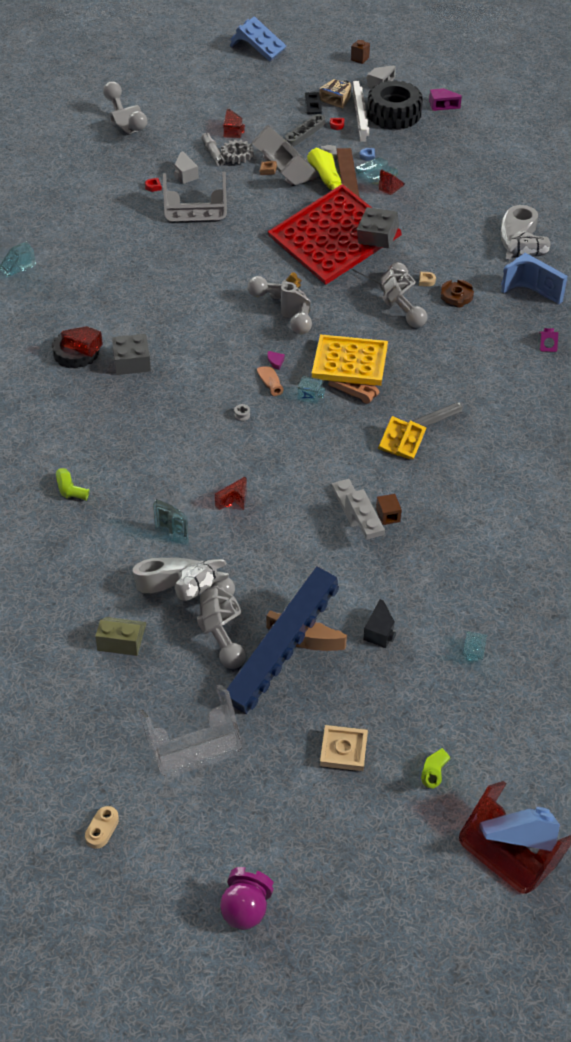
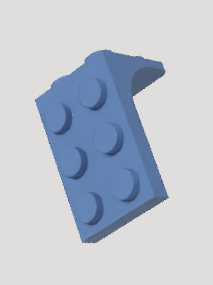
M256 17L250 20L247 19L243 26H238L236 29L237 33L231 38L232 42L230 44L233 47L243 39L249 42L268 61L274 59L286 48V45Z
M527 253L517 257L513 262L504 267L503 281L501 283L502 293H506L514 287H527L557 304L563 302L567 275Z

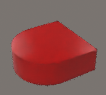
M330 118V128L333 130L343 129L344 118Z
M158 178L145 181V189L147 191L162 190Z

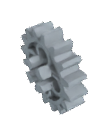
M234 139V142L229 140V143H224V146H221V155L224 159H227V162L232 161V164L235 162L240 164L241 161L246 163V160L250 161V157H253L252 144H248V141L242 142V140L237 141Z

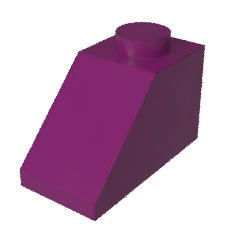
M444 88L430 89L429 103L432 111L461 108L462 96Z

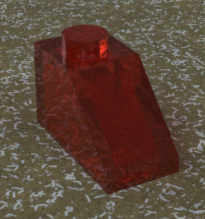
M230 109L226 110L223 125L224 137L241 138L242 133H245L243 118Z
M88 326L61 332L62 346L90 357L103 345L101 331Z

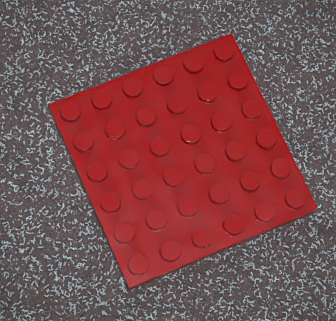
M343 184L268 231L269 237L325 285L383 248L358 243V225L366 208L372 207ZM399 228L395 234L393 241L402 235V232Z

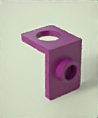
M544 328V331H539V334H541L540 351L557 352L559 332H554V328ZM552 338L554 340L553 347H545V339Z

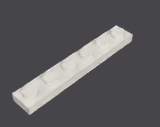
M353 81V98L360 142H366V136H369L368 119H366L364 95H362L363 90L360 87L359 81Z

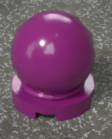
M236 867L231 870L227 881L229 887L223 893L220 904L223 919L231 927L240 930L251 929L262 921L267 909L266 900L271 898L274 889L272 887L274 882L267 875L260 871H257L256 874L245 872L246 867Z

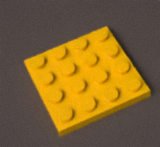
M320 334L311 379L381 386L388 341Z

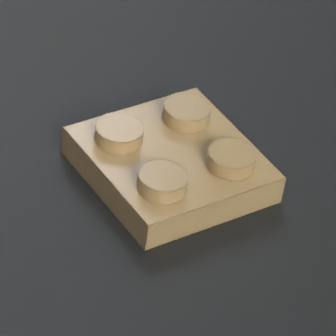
M325 725L320 766L363 771L368 730Z

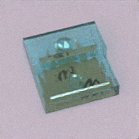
M380 157L355 167L359 175L374 185L399 175L397 168L388 166V160Z
M156 499L153 503L155 530L169 533L171 541L188 545L187 516L176 507Z

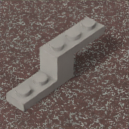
M350 479L332 483V489L351 527L359 525L366 540L385 535V529L364 489L355 491Z

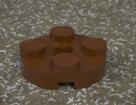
M449 280L441 287V300L455 307L461 308L473 300V287L464 280H457V282Z

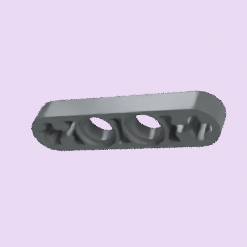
M321 114L312 116L285 135V140L292 146L298 145L325 125V116Z

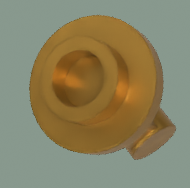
M292 272L286 280L300 288L302 280L297 277L296 273Z

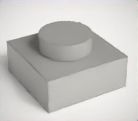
M321 146L322 150L332 154L333 159H337L336 146Z

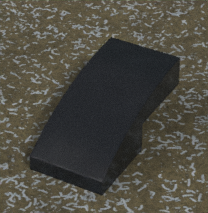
M319 92L305 93L307 114H322Z

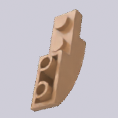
M270 610L266 616V628L271 629L281 613ZM315 622L314 626L306 631L301 644H297L296 647L319 651L345 650L347 635L322 623Z

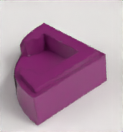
M268 351V361L272 364L273 368L280 370L285 354Z

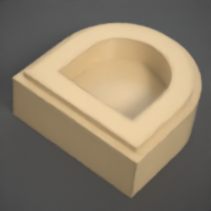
M420 272L419 286H433L435 284L436 276L433 273Z

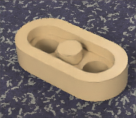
M105 806L97 811L85 832L86 843L89 847L98 849L107 844L119 822L118 812L115 808ZM107 814L111 815V816L108 817V818H105V817H104V816L107 815ZM94 833H100L98 836H93Z

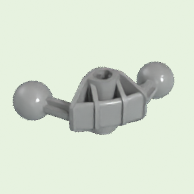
M116 82L105 84L103 94L108 100L112 101L115 110L109 113L112 124L119 126L127 134L143 130L147 126V117L141 112L139 105L123 109L120 101L122 94L120 85Z
M396 262L391 264L386 273L381 277L384 292L382 299L390 308L397 303L406 313L407 323L413 328H420L427 321L426 311L419 306L413 307L404 297L415 285V280L408 274V269L403 263Z
M255 276L249 280L247 289L254 297H262L267 292L281 293V314L284 317L292 318L290 325L295 333L302 335L310 331L312 320L308 313L310 312L311 301L294 283L287 282V280H283L282 284L268 283L261 276Z
M229 577L226 580L213 583L208 590L201 593L200 615L197 617V622L203 634L213 633L221 647L219 659L222 665L228 669H237L245 662V650L241 645L231 642L222 626L241 613L240 606L233 596L235 585Z

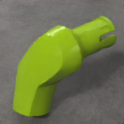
M65 468L58 469L56 471V480L61 495L67 499L72 496L87 501L90 489L74 486L70 472Z
M443 748L425 760L421 780L427 788H436L442 781L441 768L450 760V756Z

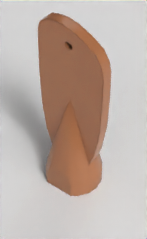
M271 367L257 368L258 375L263 383L270 388L271 394L273 396L281 395L284 389L275 370Z

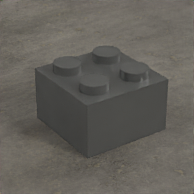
M367 207L357 228L358 243L390 248L399 227L398 212Z
M146 334L112 337L116 375L151 372Z

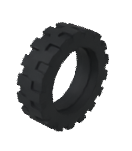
M83 329L67 330L63 334L60 333L52 342L55 361L59 362L61 366H66V368L86 367L88 364H92L97 359V355H99L96 336L92 335L89 331L85 332ZM73 343H82L89 347L80 354H68L62 351L65 346Z

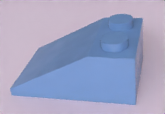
M536 807V810L526 809L480 822L479 827L485 838L489 840L555 852L560 824L553 814L550 813L549 809Z

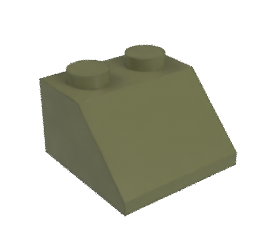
M112 617L101 619L95 636L97 651L138 656L146 622Z

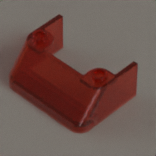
M501 781L488 785L460 831L459 841L467 851L522 894H527L534 891L558 866L571 846V835L559 839L552 851L539 849L537 854H534L526 846L486 839L479 827L480 822L506 815L504 808L496 802L507 784Z

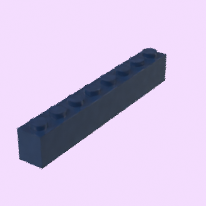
M316 566L223 693L227 704L245 714L250 709L253 710L256 707L259 696L268 690L272 678L279 675L282 664L285 660L291 658L294 652L293 649L297 644H301L308 628L314 626L318 614L325 611L331 596L334 597L337 594L339 586L336 576Z

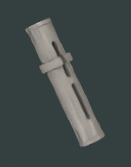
M204 133L201 139L205 143L206 150L210 152L217 166L219 164L221 166L224 165L225 159L217 148L215 140L211 138L209 133L207 135Z

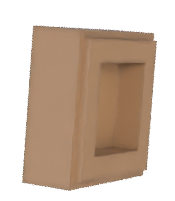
M262 162L260 175L275 174L277 162Z

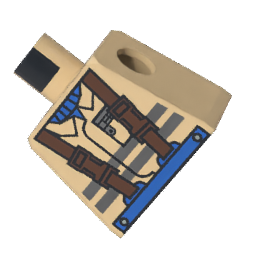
M333 79L320 88V100L340 108H344L351 97V85L347 80L342 82Z

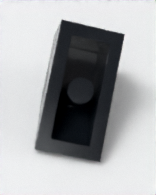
M380 599L365 625L363 640L386 648L389 642L394 641L396 631L394 630L395 621L384 600Z

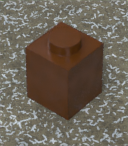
M357 40L351 45V60L363 64L369 58L370 43L364 40Z
M396 494L378 496L376 510L382 525L401 522L402 509Z

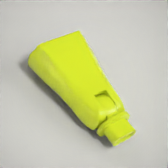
M319 148L312 149L307 155V161L318 171L324 184L329 189L334 190L342 183L336 171L332 154Z

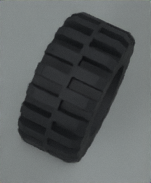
M388 80L384 83L380 82L369 91L367 116L375 125H380L381 128L386 127L390 130L392 128L400 130V128L412 127L421 118L422 93L416 86L405 81Z

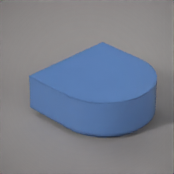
M375 148L362 149L360 151V158L364 161H375Z

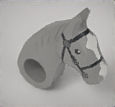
M516 205L509 208L504 215L500 236L502 243L507 249L506 261H509L514 256L520 257L524 253L535 256L545 255L549 252L551 245L549 238L532 234L536 231L538 212L534 208L527 205Z
M177 557L150 558L137 563L133 567V575L138 591L142 593H155L175 586L177 597L183 601L193 599L200 593L208 590L215 582L226 580L229 573L217 572L218 568L227 564L222 559L198 561Z

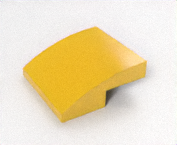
M392 416L378 449L407 459H414L426 427L411 420L407 423Z

